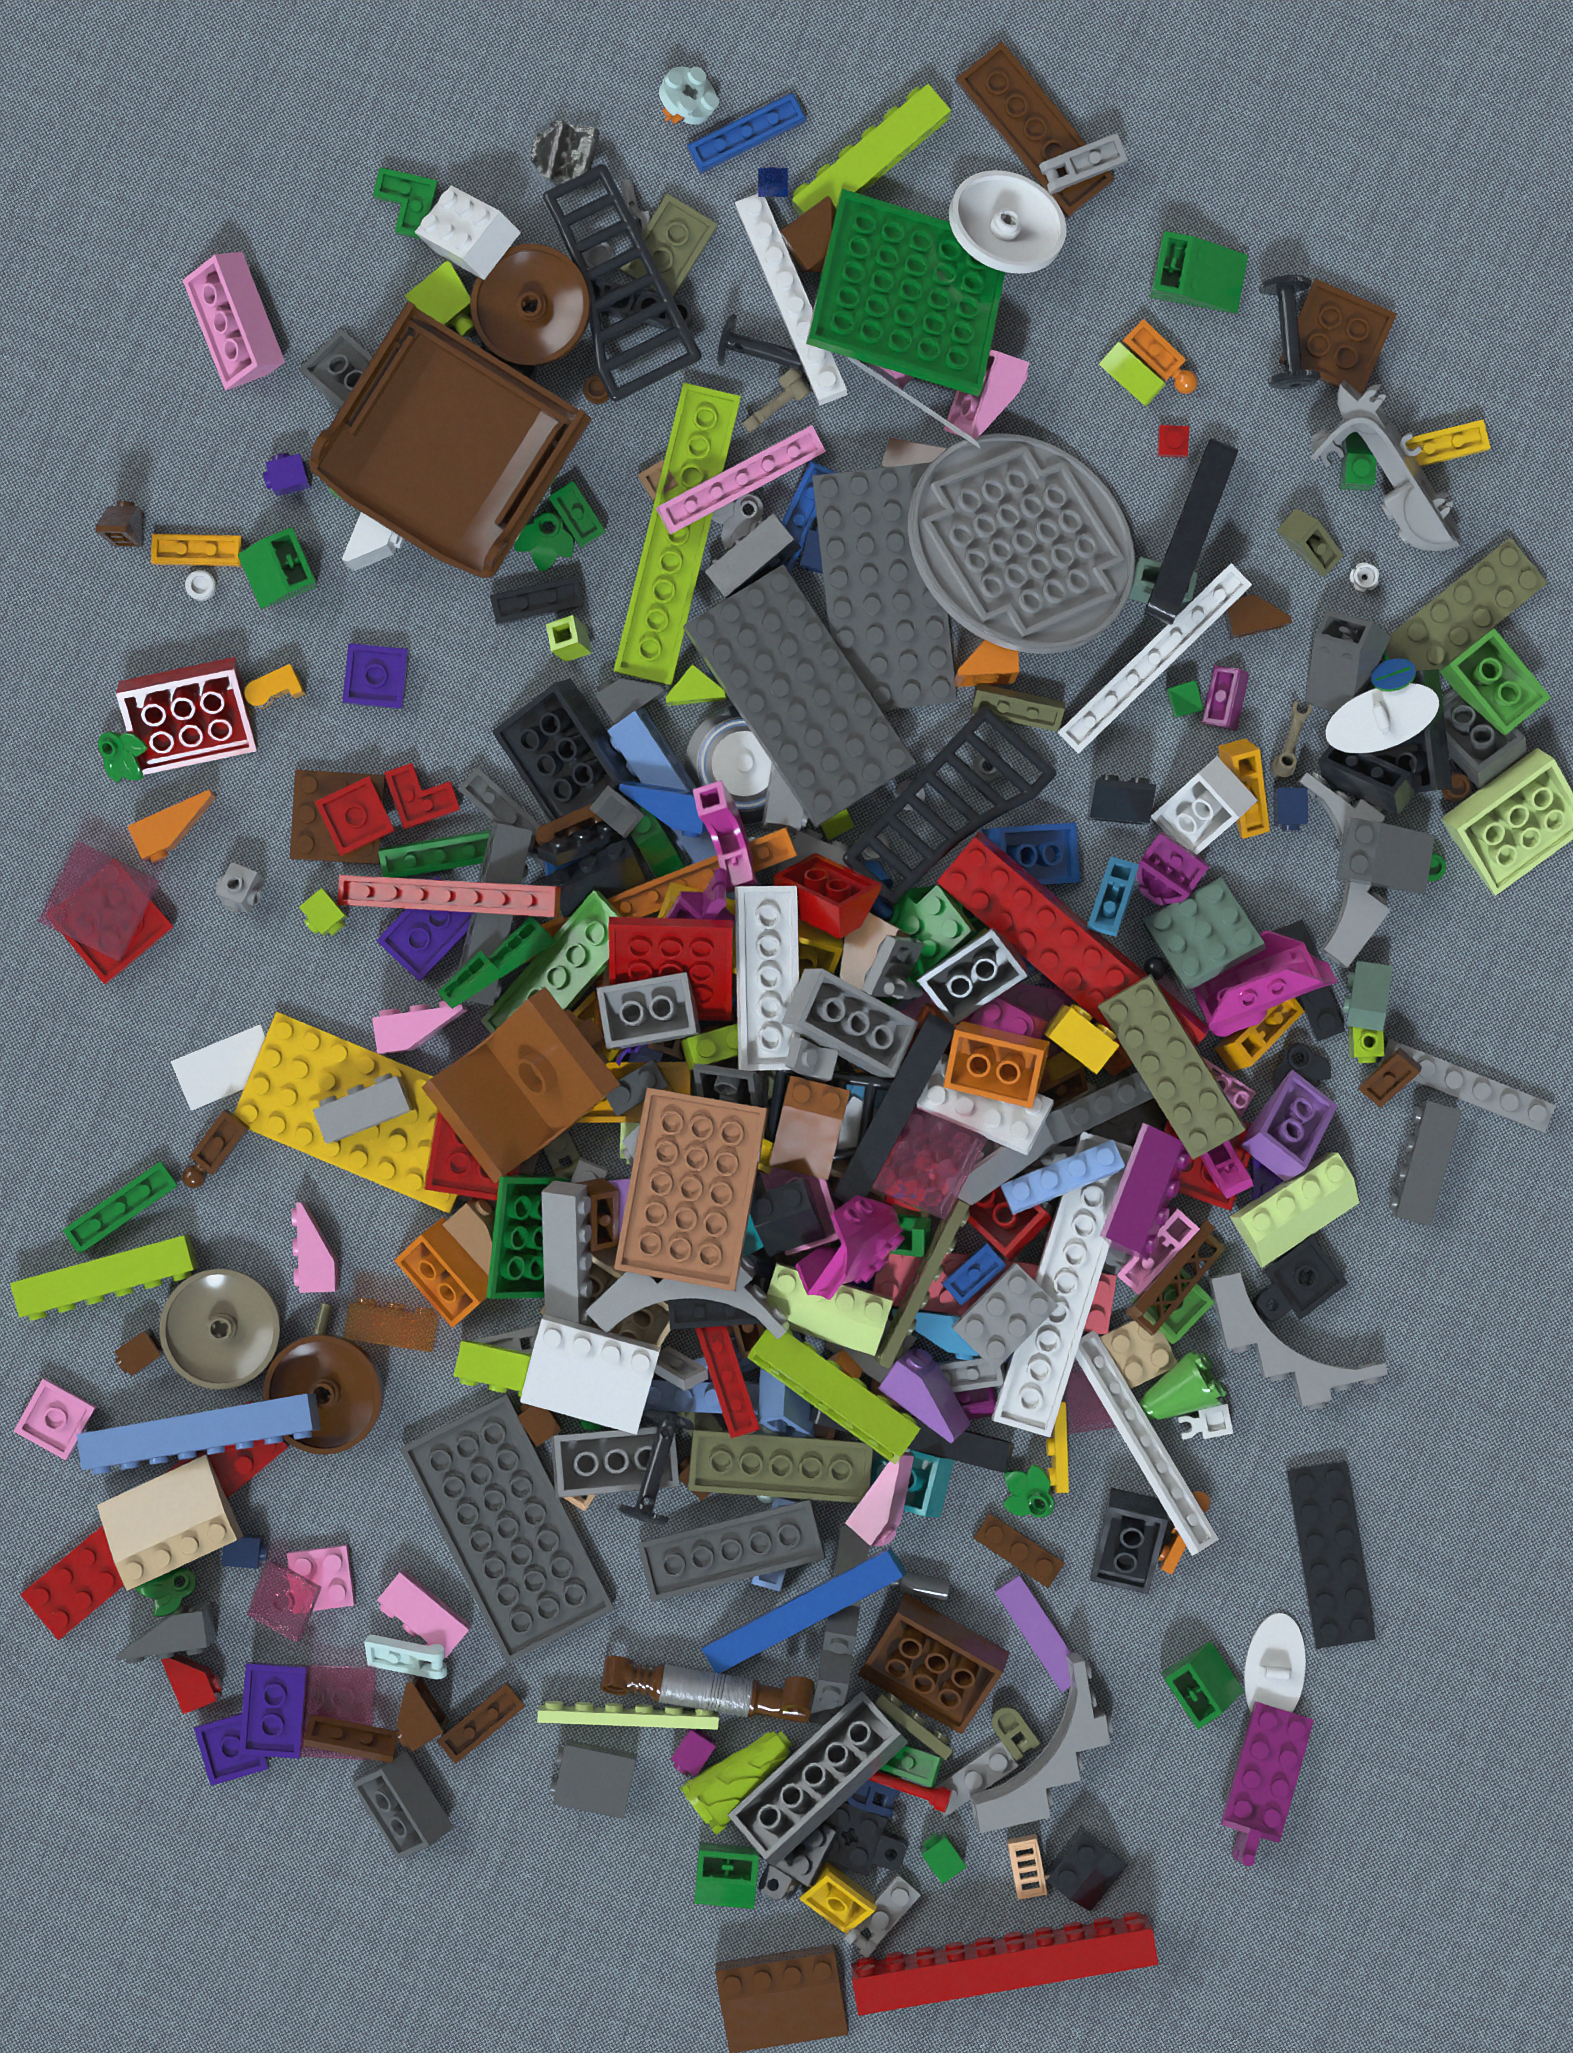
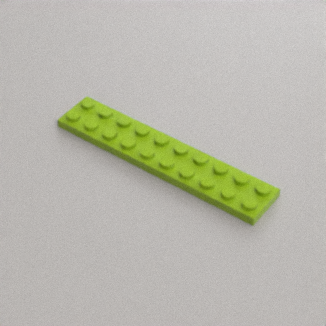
M683 382L614 666V673L672 686L685 634L683 626L688 621L713 512L669 534L656 508L724 472L741 396ZM669 470L678 485L663 494L665 485L670 483L667 479Z

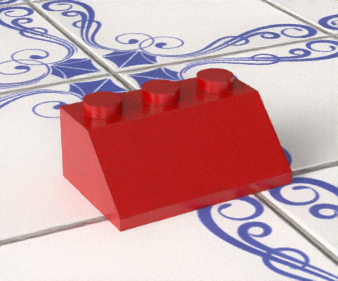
M818 853L806 857L773 876L774 886H797L799 919L839 939L862 926L881 891V883L854 872Z

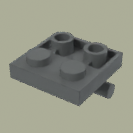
M887 935L878 946V955L873 966L865 974V983L861 990L869 995L909 1000L913 997H921L923 994L922 987L914 985L908 979L925 944L915 938Z

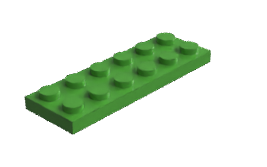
M593 890L554 935L553 938L557 942L541 951L481 1019L482 1024L491 1034L529 997L544 987L548 989L564 1012L571 1009L608 967L609 917L622 916L599 891Z

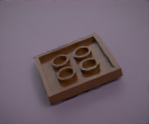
M1314 279L1297 318L1302 370L1320 372V381L1338 389L1340 383L1345 380L1362 395L1397 313L1318 279ZM1282 352L1278 363L1284 365Z
M295 770L290 859L380 865L378 850L381 848L382 838L341 857L315 801L369 776L384 805L385 775Z

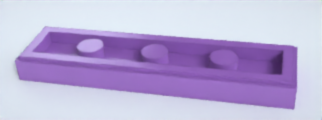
M1018 1574L994 1591L1060 1691L1063 1692L1070 1687L1066 1655L1071 1654V1651Z

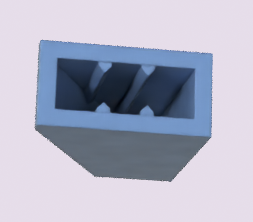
M760 1367L757 1421L778 1435L815 1437L814 1423L809 1421L811 1415L810 1403Z

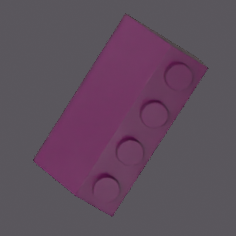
M1142 1124L1100 1234L1114 1250L1147 1261L1150 1253L1153 1254L1156 1251L1159 1237L1157 1236L1159 1229L1168 1220L1170 1200L1177 1195L1180 1187L1178 1179L1181 1171L1187 1168L1190 1161V1154L1181 1140L1148 1124Z

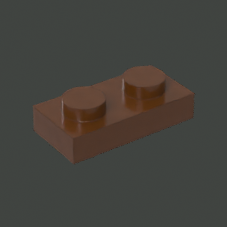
M1399 1048L1360 1083L1358 1089L1381 1108L1421 1072L1422 1066Z

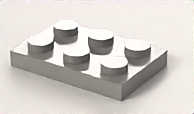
M1014 1262L951 1327L996 1370L1059 1305Z

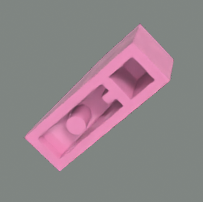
M1173 1204L1169 1209V1217L1164 1226L1161 1225L1157 1235L1159 1242L1156 1251L1153 1254L1150 1253L1148 1261L1131 1255L1116 1275L1135 1293L1140 1295L1200 1228Z
M904 1452L896 1464H893L891 1461L887 1464L845 1522L870 1546L887 1545L896 1536L895 1530L901 1523L914 1459L910 1452Z

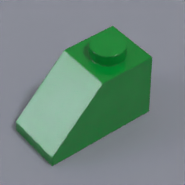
M1352 432L1342 442L1345 456L1341 458L1339 489L1370 491L1375 485L1377 460L1359 433Z

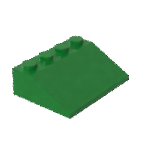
M537 1173L500 1176L486 1298H545L541 1192L552 1181L569 1183V1178Z

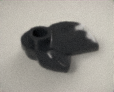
M1293 1043L1285 1049L1283 1061L1275 1067L1272 1082L1276 1091L1288 1072L1293 1069L1316 1088L1317 1080L1331 1078V1069L1323 1057L1313 1055L1309 1046L1303 1043ZM1296 1052L1302 1055L1300 1063H1295L1293 1060V1055Z

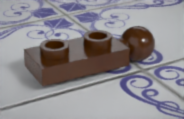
M228 1109L223 1110L189 1156L196 1162V1165H190L183 1171L182 1180L184 1184L192 1189L201 1187L206 1181L205 1171L211 1175L216 1174L250 1127Z

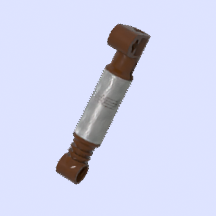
M608 1656L604 1661L600 1689L608 1694L627 1695L631 1689L634 1690L633 1694L641 1691L643 1696L645 1692H648V1696L659 1703L665 1702V1704L671 1703V1705L677 1704V1706H686V1708L692 1707V1709L718 1711L719 1713L752 1718L754 1715L808 1723L811 1714L815 1682L805 1677H787L783 1688L760 1685L758 1680H750V1678L729 1676L728 1674L725 1678V1674L721 1675L720 1673L718 1676V1673L697 1671V1669L691 1670V1668L685 1669V1667L670 1666V1664L653 1666V1670L649 1669V1665H646L645 1669L642 1668V1664L634 1667L635 1663L631 1659L622 1656Z

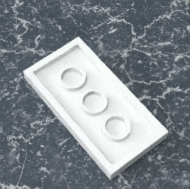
M943 1053L917 1101V1108L1028 1155L1053 1107V1100L1037 1093L1034 1106L1031 1109L944 1088L949 1055Z

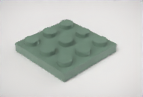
M1222 878L1195 891L1182 902L1173 903L1143 920L1145 928L1186 992L1266 949L1264 941Z

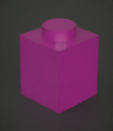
M689 1728L671 1755V1760L675 1762L673 1767L686 1776L689 1773L697 1776L716 1747V1740L700 1729Z

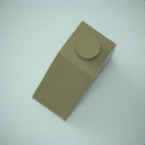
M1297 508L1276 530L1287 546L1322 577H1325L1344 556L1320 521Z

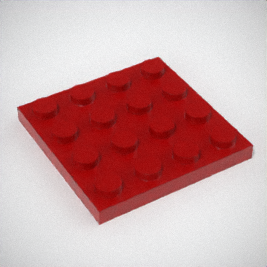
M609 917L610 986L687 972L697 1005L699 1020L732 1021L733 920Z

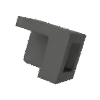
M610 786L606 787L589 808L624 838L630 834L644 817L638 809Z

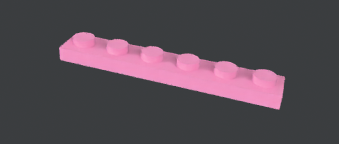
M813 425L667 501L658 506L656 510L668 533L672 534L825 453L826 450Z

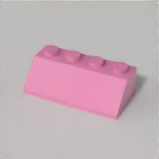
M243 252L215 254L183 279L225 390H230L266 376L285 363Z

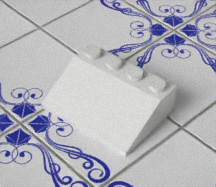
M544 1314L534 1344L520 1402L637 1435L661 1347L614 1333H605L600 1329Z

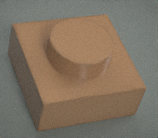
M663 460L637 475L653 502L655 501L664 464ZM669 470L667 479L670 483L665 485L663 494L678 485Z

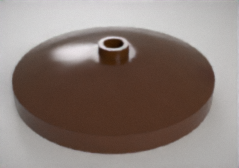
M521 244L508 248L484 280L477 277L471 295L472 320L480 339L497 356L520 366H543L566 356L582 339L591 314L590 292L582 272L566 255L554 248L541 244ZM537 303V310L534 313L529 311L531 304Z
M333 1334L309 1335L294 1341L284 1348L271 1363L263 1388L264 1401L302 1394H316L321 1430L311 1431L312 1437L294 1440L293 1434L282 1437L289 1444L302 1451L321 1455L340 1453L361 1442L376 1425L384 1400L381 1375L372 1358L353 1341ZM324 1388L329 1389L331 1393L329 1396L324 1393Z

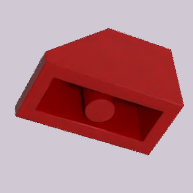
M174 1653L175 1656L161 1659L183 1715L213 1703L222 1696L220 1693L223 1690L221 1680L217 1674L213 1675L211 1668Z

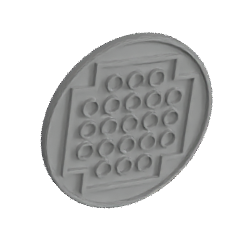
M1018 434L980 435L976 440L980 448L965 439L943 451L932 461L920 477L914 489L908 512V536L913 559L925 585L943 609L958 623L982 639L1010 650L1025 653L1049 654L1069 651L1083 646L1102 634L1123 610L1130 596L1135 574V552L1129 526L1117 501L1103 482L1087 466L1062 449L1047 442Z

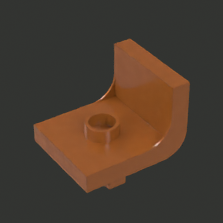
M544 987L529 997L489 1037L429 1079L421 1088L495 1184L499 1181L500 1176L508 1175L571 1128L616 1089L620 1083L606 1066L609 1060L602 1049L604 1035L591 1018L582 1020L576 1017L570 1009L564 1012L548 989Z

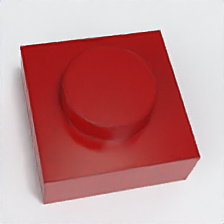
M1159 425L1157 457L1187 458L1189 426Z

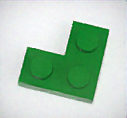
M379 167L373 198L401 205L395 227L397 235L422 240L415 231L421 225L423 218L433 209L438 181Z

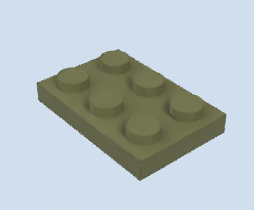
M667 193L643 231L642 237L673 298H675L717 230L718 224ZM640 258L620 268L622 273L634 280L647 274ZM654 285L647 287L648 289L657 293Z

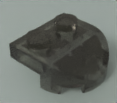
M555 121L550 123L551 127L543 134L538 133L532 143L531 161L536 166L539 174L558 186L592 169L600 131L595 127L569 125L565 121ZM588 184L581 187V189H587Z

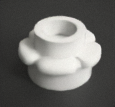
M1366 562L1356 565V569H1353L1350 573V581L1354 583V588L1360 592L1373 590L1378 585L1379 571L1373 565ZM1362 575H1366L1367 580H1363Z

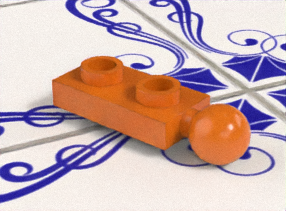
M1144 319L1123 339L1122 343L1162 381L1166 383L1172 376L1178 392L1190 394L1197 388L1198 378L1196 374L1190 370H1182L1180 368L1186 362V359Z
M1202 1491L1192 1492L1205 1514L1211 1505L1209 1496ZM1174 1524L1170 1530L1173 1536L1169 1544L1164 1543L1158 1556L1160 1561L1158 1566L1161 1570L1171 1575L1186 1548V1544Z

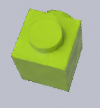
M574 615L546 624L551 652L562 661L568 662L592 654L587 627Z
M323 888L299 906L307 916V919L304 920L305 924L314 934L320 932L324 936L329 933L334 936L346 926L343 921L348 916Z
M1348 1026L1349 1058H1358V1063H1376V1057L1384 1056L1383 1031Z

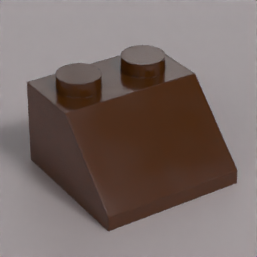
M412 1675L406 1683L396 1725L398 1728L396 1735L404 1747L409 1746L413 1752L442 1734L449 1723V1720L422 1677Z

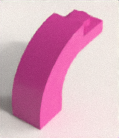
M722 781L693 789L698 816L710 833L720 868L725 869L727 872L726 891L730 893L735 891V887L756 885L752 862H754L752 850L742 819L730 792Z
M1229 1140L1200 1156L1217 1188L1221 1189L1226 1199L1254 1186L1250 1175L1239 1160Z

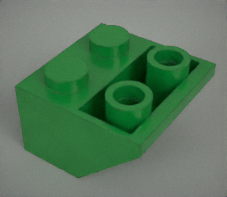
M293 527L267 536L237 554L261 610L316 588L315 579Z
M1210 1640L1160 1673L1197 1730L1224 1713L1244 1692Z
M700 1842L694 1904L754 1909L759 1852L756 1848Z

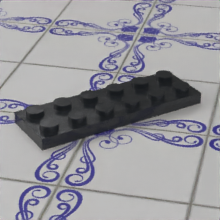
M1341 1460L1286 1469L1315 1648L1320 1649L1375 1640L1347 1462Z

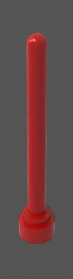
M879 1770L868 1779L928 1800L929 1804L934 1806L933 1809L943 1813L946 1812L952 1795V1789L943 1786L930 1789Z

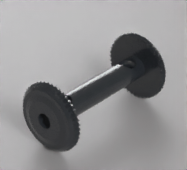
M1304 275L1277 276L1265 280L1259 286L1260 293L1278 295L1279 298L1278 310L1283 362L1286 370L1285 373L1274 375L1268 379V384L1275 389L1307 387L1315 384L1321 377L1318 371L1302 370L1300 339L1294 293L1311 287V280Z
M733 314L728 317L718 346L717 361L720 366H724L729 350L805 371L796 350L734 333L737 315ZM810 384L809 391L813 392V389Z
M648 1409L643 1413V1416L659 1422L636 1506L618 1504L617 1509L619 1513L627 1517L651 1524L664 1525L668 1522L669 1518L653 1513V1508L676 1427L694 1430L695 1426L691 1420L666 1411ZM664 1429L668 1430L667 1436L663 1434ZM645 1498L649 1500L647 1505L643 1502Z

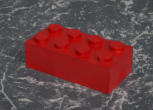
M962 1133L960 1150L967 1151L974 1144ZM929 1179V1184L933 1185V1190L935 1191V1181ZM999 1186L981 1200L969 1206L970 1215L967 1222L1011 1262L1052 1218L1039 1204L1012 1215L1001 1186ZM949 1191L947 1197H941L950 1204L953 1195Z

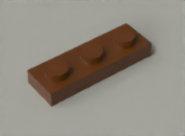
M990 1512L973 1536V1539L1047 1588L1050 1587L1065 1564L1062 1560Z
M506 1682L440 1736L437 1742L456 1764L520 1712L526 1704L510 1684Z
M311 1714L303 1746L393 1763L399 1739L394 1730Z

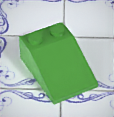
M1495 628L1482 636L1440 671L1458 695L1504 736L1551 698Z

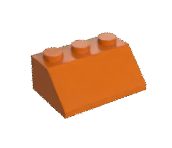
M984 640L958 669L954 679L955 687L978 686V683L990 686L1014 684L1019 674L1018 651L1010 650Z
M961 1021L954 1030L943 1087L1032 1109L1044 1073L1050 1042Z
M442 1217L409 1245L394 1262L453 1328L487 1299L489 1276L442 1225L446 1222L444 1217Z

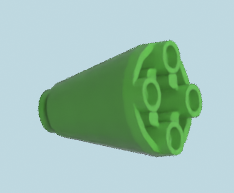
M1194 1350L1188 1352L1144 1393L1143 1398L1139 1399L1140 1406L1150 1421L1155 1418L1161 1420L1222 1404V1397L1227 1395V1391L1221 1380H1215L1210 1369L1213 1368V1365L1205 1352L1202 1354Z

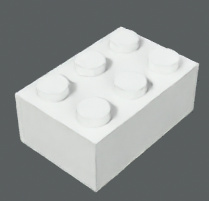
M452 185L441 195L438 203L423 218L421 225L415 231L435 253L483 280L521 233L499 210Z

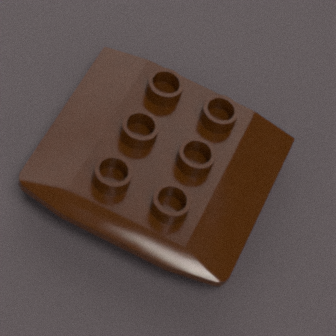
M407 302L328 429H324L316 438L312 446L309 466L312 472L347 504L438 561L480 578H490L500 568L592 421V418L581 408H575L417 309L412 302Z

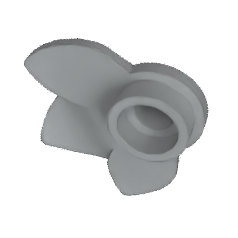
M746 494L713 512L712 520L723 524L721 538L725 548H732L737 539L747 536L755 529L756 524L762 519L763 504L757 496ZM745 504L753 505L754 512L751 515H746L743 512L742 508Z

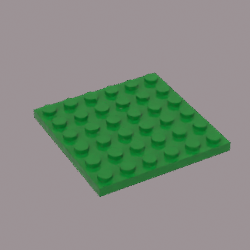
M842 189L837 202L806 344L979 396L983 387L1005 272L991 268L971 256L956 239L950 222Z

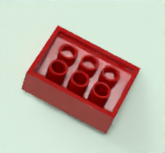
M236 657L119 681L116 695L127 732L135 734L148 745V749L136 757L143 775L257 751L249 708L244 694V685Z

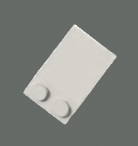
M1216 756L1153 813L1151 818L1167 835L1197 855L1237 821L1258 800Z

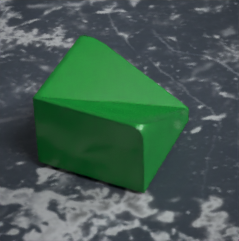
M1196 680L1168 688L1165 691L1174 719L1203 711Z

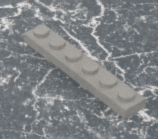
M1387 1039L1384 1046V1056H1380L1377 1067L1396 1050L1401 1048L1422 1066L1421 1072L1412 1081L1541 1133L1546 1132L1556 1105L1392 1039Z

